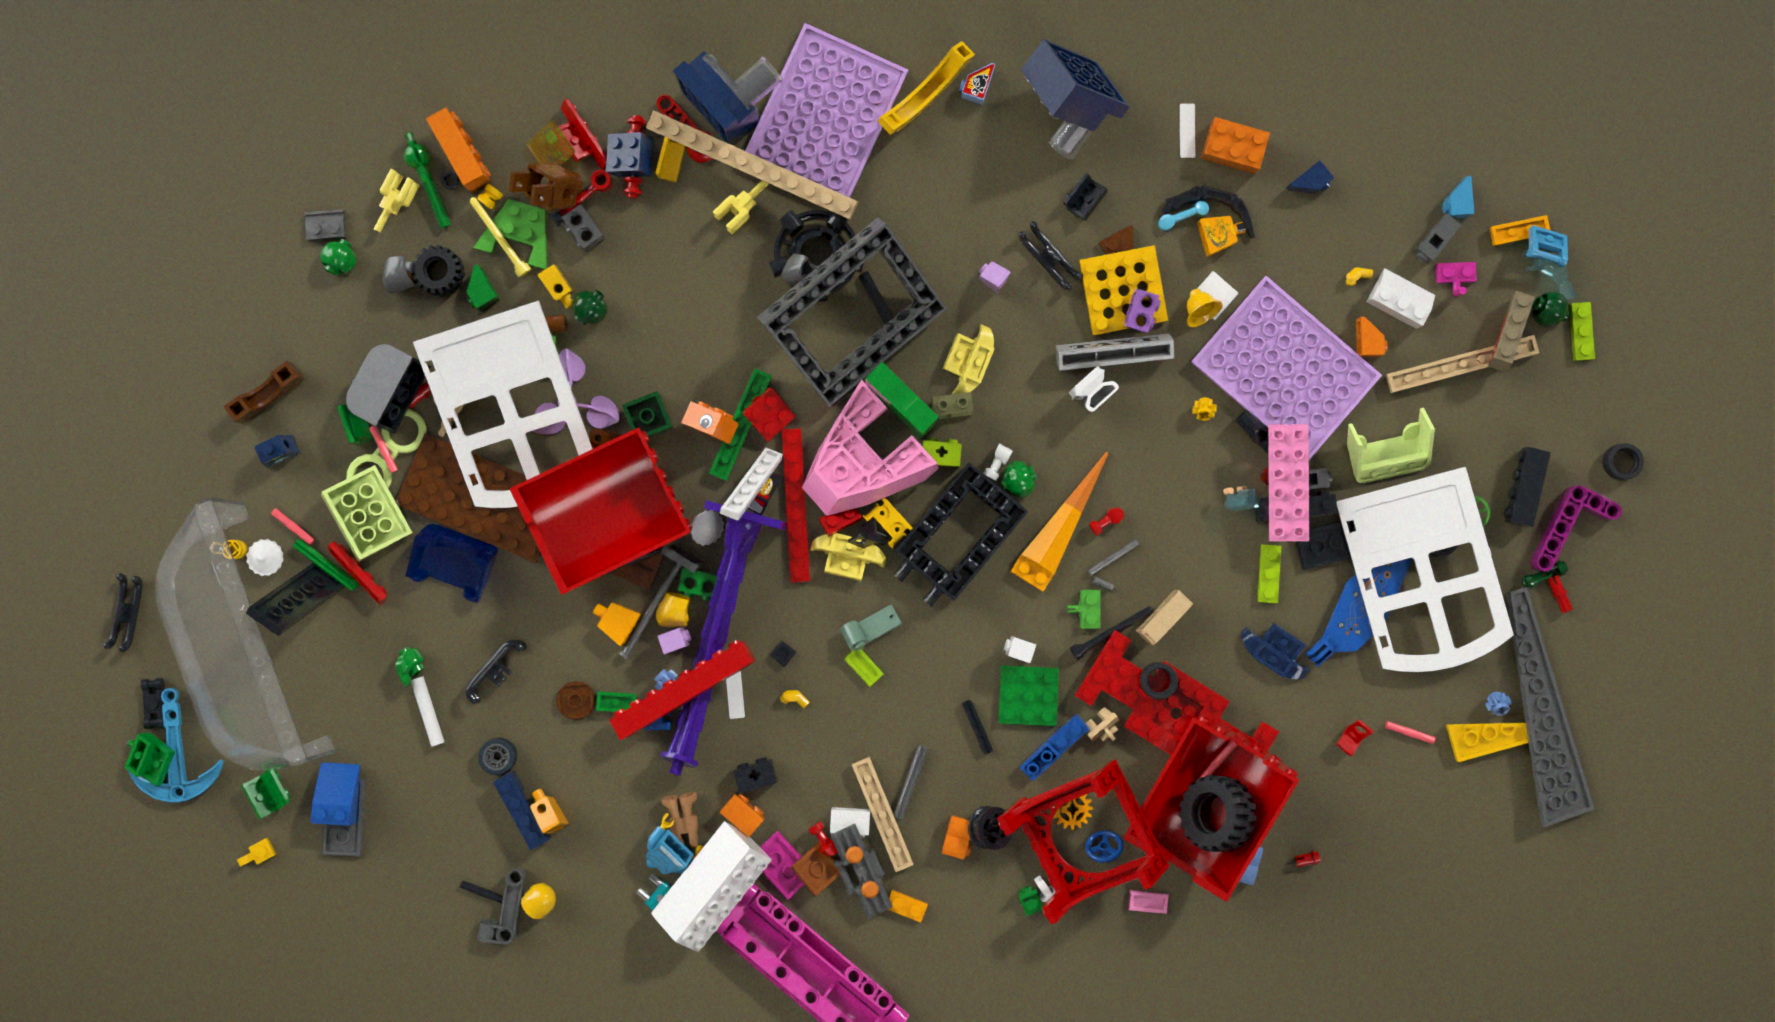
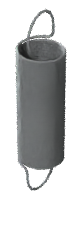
M1096 576L1092 582L1109 591H1112V587H1115L1113 584Z

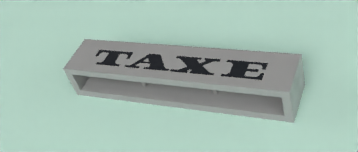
M1170 334L1055 345L1056 364L1059 370L1174 358V340Z

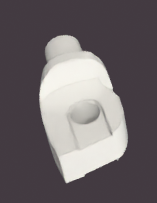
M1039 875L1034 881L1042 891L1040 893V900L1046 903L1056 892L1052 886L1048 887Z

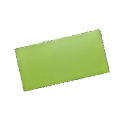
M853 650L844 658L869 687L884 675L863 650L857 652Z

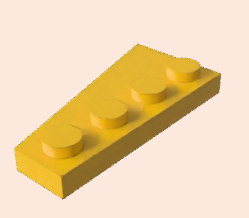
M1525 722L1446 724L1456 762L1529 743Z

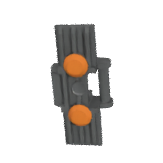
M854 823L831 834L830 836L840 856L833 864L838 868L847 888V895L856 892L868 919L891 908V902L880 880L885 875L884 869L879 864L875 849L872 847L867 851L856 824ZM850 863L859 880V883L853 885L845 865Z

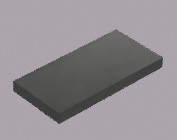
M360 778L356 823L350 826L323 824L322 855L362 856L366 778Z

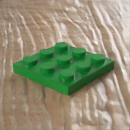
M1001 665L998 723L1057 726L1059 668Z

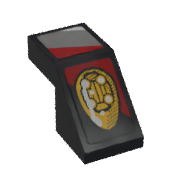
M773 472L748 506V509L762 516L771 497L776 492L782 477Z

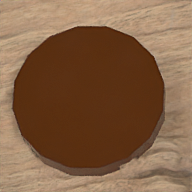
M573 681L565 684L559 690L556 703L558 710L565 717L578 720L585 718L592 712L595 707L596 698L594 691L589 685L584 682Z

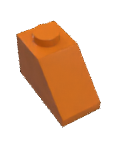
M1366 317L1356 319L1357 354L1360 357H1381L1385 355L1388 348L1385 336Z

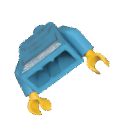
M666 813L663 816L661 826L658 825L648 838L647 866L651 869L656 867L662 874H683L703 849V846H697L694 855L669 830L665 831L666 828L671 827L674 823V818L671 822L665 821L669 814Z

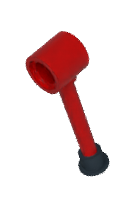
M597 170L592 174V185L576 197L574 207L562 209L559 212L556 211L552 215L549 214V217L558 227L564 221L562 218L564 215L579 206L594 192H607L612 188L613 179L606 171ZM606 177V183L598 185L599 178Z

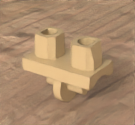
M1104 707L1097 714L1102 719L1098 726L1092 719L1086 722L1090 727L1087 735L1092 742L1099 737L1103 742L1108 738L1112 741L1116 739L1113 734L1118 730L1114 725L1119 721L1118 716Z

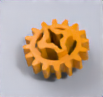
M1087 794L1079 797L1084 804H1078L1076 799L1062 805L1054 815V818L1058 817L1056 823L1059 825L1063 822V828L1065 829L1070 825L1071 830H1074V825L1082 828L1081 822L1087 824L1086 817H1092L1088 811L1093 810V807L1088 805L1091 799H1085ZM1073 803L1076 809H1073L1071 815V812L1067 808H1069ZM1060 812L1066 813L1068 815V820L1062 818ZM1080 813H1083L1082 816L1076 820V817Z

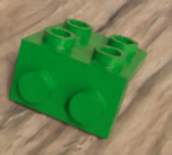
M272 768L241 785L259 820L281 809L290 802L289 792L286 788L282 787L278 772Z

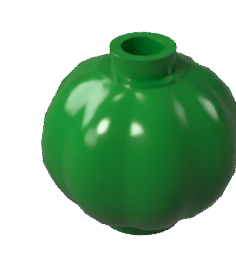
M341 239L340 242L327 243L322 248L320 261L325 265V271L339 276L340 273L347 274L354 269L357 258L355 252L350 248L351 244Z
M1014 461L1005 468L1004 480L1001 483L1005 492L1009 490L1017 497H1025L1033 492L1036 486L1034 481L1038 478L1032 465L1027 467L1025 462Z

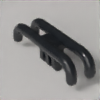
M1032 221L1030 229L1045 247L1040 253L1027 238L1024 231L1019 232L1020 241L1063 289L1070 290L1072 284L1067 282L1054 266L1060 263L1076 280H1081L1083 273L1078 272L1039 229L1037 222Z
M119 573L116 576L117 580H119V589L111 632L108 641L103 644V647L105 649L113 648L118 638L120 623H128L125 640L119 646V651L125 652L130 648L133 641L143 582L139 576L132 577L131 580L135 584L132 603H126L125 597L128 580L125 574Z
M514 639L503 643L472 678L465 691L467 699L472 704L481 701V697L477 694V688L486 677L498 687L502 685L497 678L499 677L505 681L507 677L502 672L504 671L510 675L512 671L501 660L512 648L518 651L526 650L527 645L524 642Z

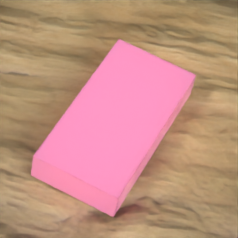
M1129 890L1128 910L1167 914L1169 894Z

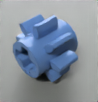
M663 669L654 679L657 682L655 687L658 690L662 689L663 683L671 679L675 681L678 675L672 669L668 672Z
M1504 692L1491 693L1487 698L1488 702L1485 703L1488 711H1491L1492 715L1496 714L1497 716L1505 715L1510 709L1508 705L1512 704L1509 696H1506Z

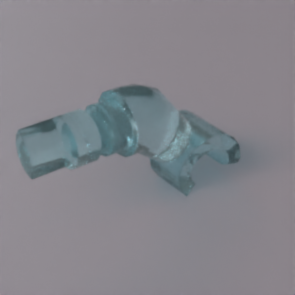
M1527 251L1523 252L1521 255L1523 257H1527ZM1537 257L1534 258V265L1532 267H1526V272L1539 269V272L1553 279L1555 284L1558 283L1557 289L1559 293L1564 295L1567 300L1576 297L1571 282L1567 281L1568 275L1566 272L1568 270L1566 267L1557 266L1556 263Z

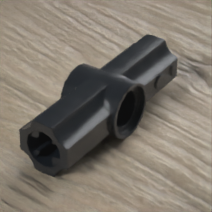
M1245 410L1237 417L1235 423L1251 437L1254 443L1258 444L1269 455L1268 428L1264 427L1248 410ZM1261 430L1265 434L1262 441L1258 439V433Z

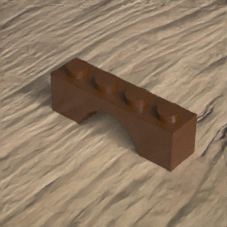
M285 361L274 369L269 378L260 386L250 392L238 395L223 407L234 422L243 424L305 378L293 363Z

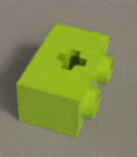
M930 437L927 438V441L923 440V448L937 462L938 466L960 467L962 444L958 443V440L946 439V442H939V438ZM940 447L947 452L943 457H939V453H936Z

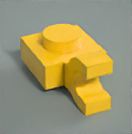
M265 838L248 847L251 853L237 859L240 867L255 860L256 864H260L277 854L269 839Z

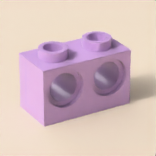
M684 627L658 635V639L663 653L666 654L690 645L691 636L688 629L684 630Z

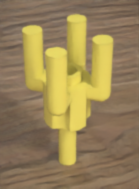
M390 169L380 188V193L384 197L379 206L384 210L374 227V230L380 233L390 214L397 215L401 206L409 207L420 187L414 180L407 177L401 191L397 190L404 176L398 174L393 169Z
M761 181L749 193L743 190L737 197L734 195L728 196L713 211L714 217L720 221L731 210L735 217L726 227L729 233L733 235L750 218L749 211L756 205L753 199L769 183Z

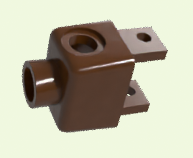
M553 162L528 164L527 171L511 172L510 192H525L526 197L531 199V205L544 207L549 211L574 207L576 197L583 189L582 178L578 173L570 172ZM544 176L549 179L547 184H541Z

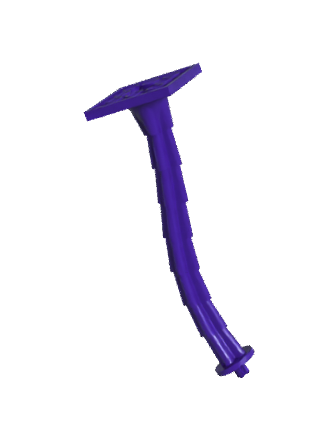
M706 500L704 508L720 513L723 505ZM747 511L743 513L739 520L727 517L724 540L726 548L716 574L718 578L708 605L710 609L700 635L702 639L693 663L694 669L696 668L695 664L704 659L707 662L712 659V654L719 650L723 651L724 643H727L731 615L735 612L739 584L743 581L747 555L751 552L761 528L766 525L785 531L787 523ZM713 688L682 706L676 722L677 728L668 752L662 751L660 754V758L672 763L669 773L681 776L683 766L697 768L699 762L694 760L699 732H702L708 702H711Z

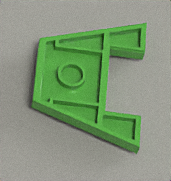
M508 199L493 219L494 224L504 238L533 247L528 265L543 270L547 269L546 210ZM487 228L473 248L493 254L497 240Z

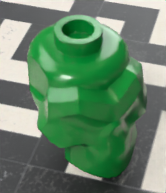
M406 647L398 652L400 656L396 660L395 669L405 688L409 687L410 675L412 677L425 669L422 664L424 657L417 648L410 649Z

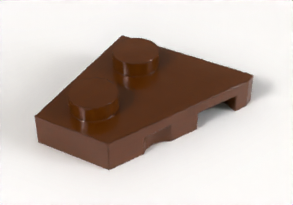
M1132 224L1099 242L1105 255L1134 249ZM1118 266L1115 269L1117 276L1125 272L1122 266Z

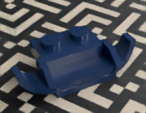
M1272 623L1263 637L1257 636L1248 627H1245L1241 633L1244 644L1252 657L1283 678L1302 679L1309 672V668L1303 667L1295 660L1306 644L1276 623Z

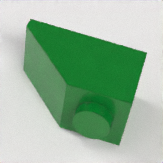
M478 264L474 265L467 289L469 295L467 300L472 308L476 307L479 311H482L499 301L500 298L482 267Z

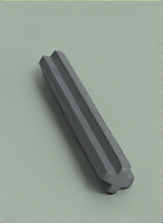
M922 745L917 747L894 812V817L897 819L904 818L928 751Z

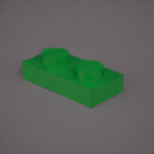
M597 691L596 711L616 712L622 708L625 711L630 708L629 704L637 700V693Z

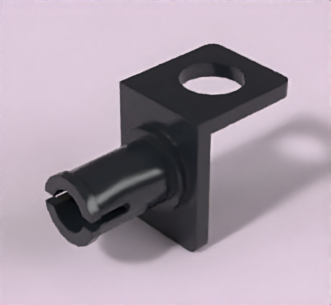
M872 519L862 524L861 534L848 539V543L863 549L875 543L884 546L888 542V535L878 532L877 521Z

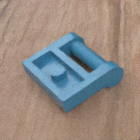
M1532 225L1529 228L1527 257H1537L1556 263L1557 266L1565 267L1568 261L1567 235ZM1538 248L1558 253V255L1538 250Z

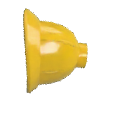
M1200 289L1192 290L1187 301L1189 313L1187 319L1188 326L1198 327L1214 318L1223 307L1222 301L1214 299L1206 292H1201Z

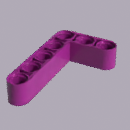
M1581 485L1566 488L1531 558L1530 565L1535 571H1549L1553 568L1581 509L1602 520H1615L1622 515L1621 506ZM1574 490L1578 492L1577 499L1573 497ZM1592 498L1595 500L1594 508L1590 505ZM1566 507L1570 510L1569 516L1564 512ZM1609 507L1612 509L1611 516L1607 513ZM1557 524L1561 525L1562 530L1560 533L1556 531ZM1549 541L1553 543L1552 550H1549L1548 548ZM1541 558L1545 561L1543 568L1539 565Z

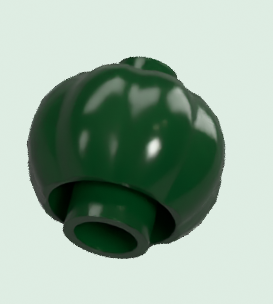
M595 289L594 291L586 290L576 294L572 300L574 318L584 325L601 322L606 317L608 311L607 304L603 299V293Z
M1559 292L1544 293L1533 301V316L1541 326H1556L1561 321H1566L1569 317L1567 299Z

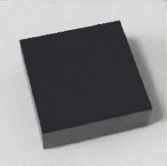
M781 640L769 656L785 667L797 652Z

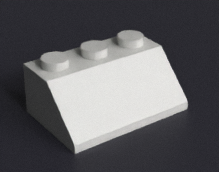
M1384 268L1366 302L1417 329L1424 325L1429 316L1435 295Z

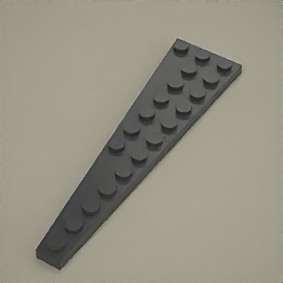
M1523 587L1506 594L1511 627L1514 634L1513 641L1540 822L1542 827H1547L1589 812L1595 808L1527 587Z

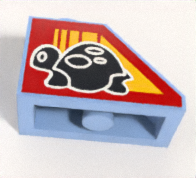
M994 63L968 74L966 81L962 80L959 91L962 92L961 98L983 105L995 69Z

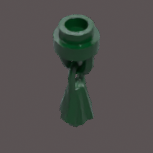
M1556 561L1553 568L1549 571H1541L1536 574L1523 576L1521 584L1523 587L1533 588L1538 583L1559 574L1561 577L1565 575L1568 571V566L1564 561Z

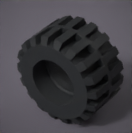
M433 245L428 246V250L423 248L421 250L422 254L417 253L415 256L418 258L417 261L413 260L412 263L415 268H412V273L415 274L413 278L417 285L434 296L450 295L452 290L457 291L459 289L457 285H462L463 281L461 278L465 277L463 272L465 268L461 264V259L450 249L443 248L441 245H436V247ZM438 261H445L448 266L446 276L439 281H432L429 276L431 266Z

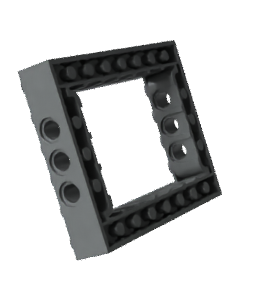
M877 217L757 318L821 399L830 407L869 375L881 362L887 360L946 311L947 308L889 226ZM879 251L914 301L834 368L826 372L818 364L817 359L807 350L806 345L796 336L797 334L789 324L794 320L797 321L801 314L810 307L813 308L819 299L824 295H828L830 290L840 282L843 283L848 275L854 270L860 269V265L870 257L873 258L875 253Z

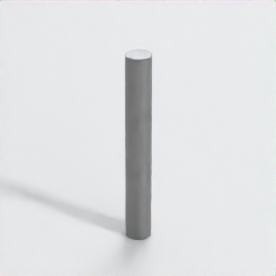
M1134 539L1089 568V574L1093 576L1139 546V542Z

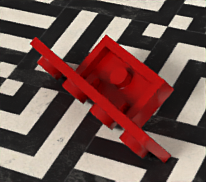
M568 98L565 99L561 105V110L569 122L557 127L555 132L575 162L592 155L601 170L606 169L607 153L602 150L597 138L591 134L587 123L577 113L575 105Z

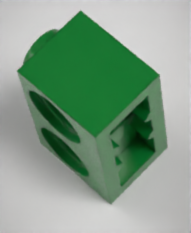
M682 568L678 591H682L683 596L693 597L694 594L701 595L702 600L710 601L713 591L710 593L706 592L704 585L710 581L715 587L718 577L716 574L701 571L692 572L689 569ZM690 577L695 580V586L691 589L685 585L686 580Z

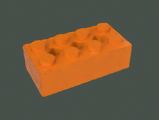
M445 107L427 117V122L463 186L471 193H474L487 184L492 183L489 178L491 176L490 171L482 161H479L482 157L471 144L473 141L469 134L461 128L464 125L455 112H450Z

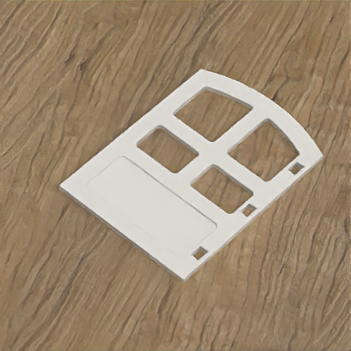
M539 300L413 342L475 506L510 508L517 507V504L510 490L492 491L484 488L471 453L474 449L505 439H511L527 480L540 474L526 437L527 432L565 421L569 427L578 455L593 449ZM432 360L436 370L431 373L426 361ZM549 377L560 405L520 418L512 400L510 389ZM494 395L498 401L505 423L466 436L462 430L455 408ZM452 417L454 418L457 428H454L453 430L451 429V426L448 421V418ZM475 473L478 484L473 486L469 475Z
M1466 467L1337 501L1338 513L1383 669L1424 672L1455 667L1489 653L1514 635ZM1353 520L1356 531L1349 533L1346 521ZM1468 542L1471 543L1478 571L1458 578L1436 582L1428 557L1429 553ZM1407 558H1413L1421 586L1380 598L1376 591L1371 569ZM1369 578L1372 589L1366 591L1363 579ZM1483 587L1493 618L1494 628L1478 639L1455 648L1441 598ZM1425 602L1440 649L1439 653L1427 655L1395 654L1385 623L1384 613ZM1379 636H1386L1387 647L1382 648Z

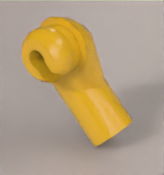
M1359 267L1354 268L1347 273L1346 284L1354 286L1360 278L1371 279L1373 270Z
M787 690L780 697L782 703L797 702L803 709L810 703L798 690Z

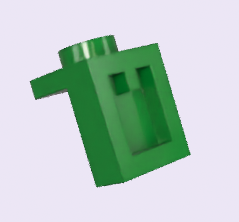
M1026 886L1020 889V893L1017 895L1026 916L1043 910V904L1035 886L1032 888L1031 886Z

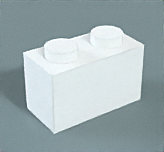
M1011 636L1010 640H1006L1004 646L1006 655L1031 663L1036 644Z
M832 807L830 833H835L855 823L861 838H865V835H869L870 809Z

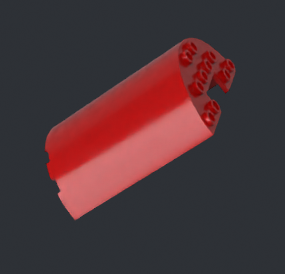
M639 427L509 488L561 595L691 533L690 529L693 527L688 518L684 519L682 515L684 514V509L679 500L675 501V493L671 485L667 487L665 483L667 482V477L663 469H658L656 462H658L657 454L653 448L649 449L647 445L649 438L645 431L641 432Z
M1200 715L1199 717H1193L1141 806V810L1167 861L1192 875L1194 883L1227 902L1300 779L1297 776V771L1284 764L1278 756L1264 750L1265 746L1260 742L1255 741L1253 743L1247 739L1248 736L1243 732L1238 731L1236 733L1224 724H1217ZM1232 741L1237 746L1212 775L1237 779L1248 788L1247 792L1252 794L1254 798L1252 802L1256 804L1254 812L1257 815V819L1253 824L1255 829L1253 833L1249 834L1251 836L1247 842H1243L1244 845L1239 849L1231 852L1204 851L1199 849V847H1195L1190 842L1191 839H1187L1184 835L1185 829L1181 828L1180 823L1182 820L1179 818V812H1181V807H1179L1180 801L1184 799L1182 795L1185 790H1189L1188 786L1200 778V775L1216 756ZM1219 796L1210 807V821L1216 831L1222 827L1226 817L1225 806ZM1130 825L1123 839L1144 851L1132 825Z

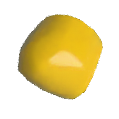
M665 593L656 611L658 624L661 627L670 628L686 627L689 621L687 611L691 597L678 593Z
M545 883L532 885L521 898L524 911L533 919H543L553 910L556 903L554 890Z

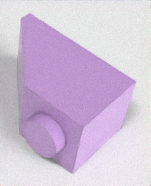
M992 261L989 265L985 263L980 269L979 273L981 275L979 280L997 293L1008 280L1011 272Z

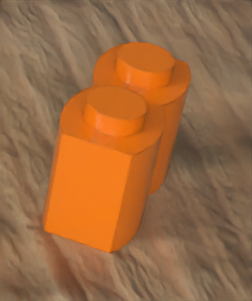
M951 815L941 851L942 854L963 860L965 856H969L972 846L969 845V819Z

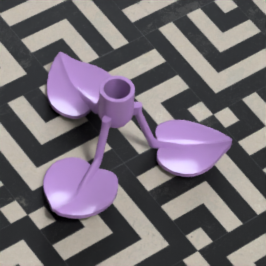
M563 349L559 357L566 377L572 387V380L579 381L582 379L586 368L583 360L569 349ZM594 397L591 401V406L579 404L576 401L577 407L589 409L587 420L595 428H606L620 420L616 405L607 397ZM543 403L537 408L535 414L557 406L553 403ZM561 421L533 430V432L554 434L561 431L566 422Z

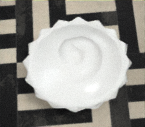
M705 510L699 513L691 523L693 527L691 529L692 539L702 546L716 543V540L721 537V533L724 531L722 517L719 516L718 512L712 510Z
M260 539L258 542H254L246 554V562L249 564V569L253 570L254 574H259L260 576H270L272 573H276L284 561L281 547L275 541H270L269 539Z

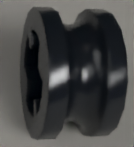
M448 171L442 174L441 184L445 188L453 190L458 187L460 180L455 173ZM450 176H452V179H454L455 181L453 184L450 183L451 185L448 186L446 178H450Z

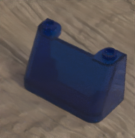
M428 524L414 538L405 576L415 582H422L428 577H432L464 589L462 595L467 601L478 603L495 563L498 548L440 525Z

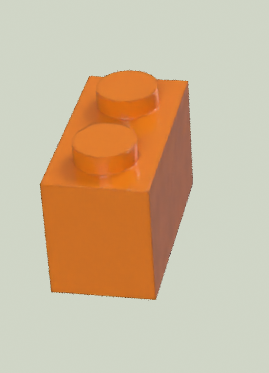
M735 793L721 809L720 813L746 836L750 837L765 819L763 816L764 812L755 805L753 807L748 803L749 799L744 794Z

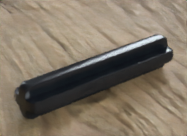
M972 700L964 701L962 703L981 749L984 754H989L993 751V748Z

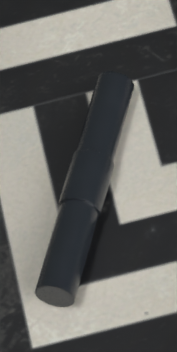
M462 881L460 888L502 904V895Z

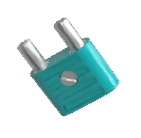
M652 874L649 879L658 888L651 896L641 888L636 892L646 901L644 904L652 911L672 888L668 882L662 881L655 874Z

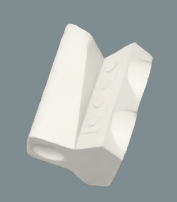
M1099 366L1069 392L1072 400L1084 399L1085 407L1090 412L1095 411L1119 388L1118 384L1114 381L1103 382L1105 370L1100 369Z

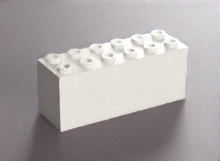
M724 821L651 914L675 942L699 952L736 904L742 899L747 890L755 883L759 875L767 868L772 859L751 837L746 836L741 830Z

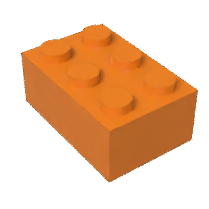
M1215 117L1210 124L1201 159L1256 174L1260 170L1270 132Z

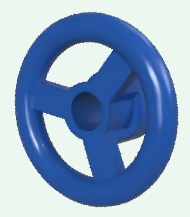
M1109 830L1093 833L1085 844V851L1089 858L1099 863H1109L1116 860L1124 849L1122 838L1117 833ZM1103 836L1102 842L1098 846L1091 848L1092 842L1096 838ZM1109 837L1117 841V850L1110 846L1108 842Z

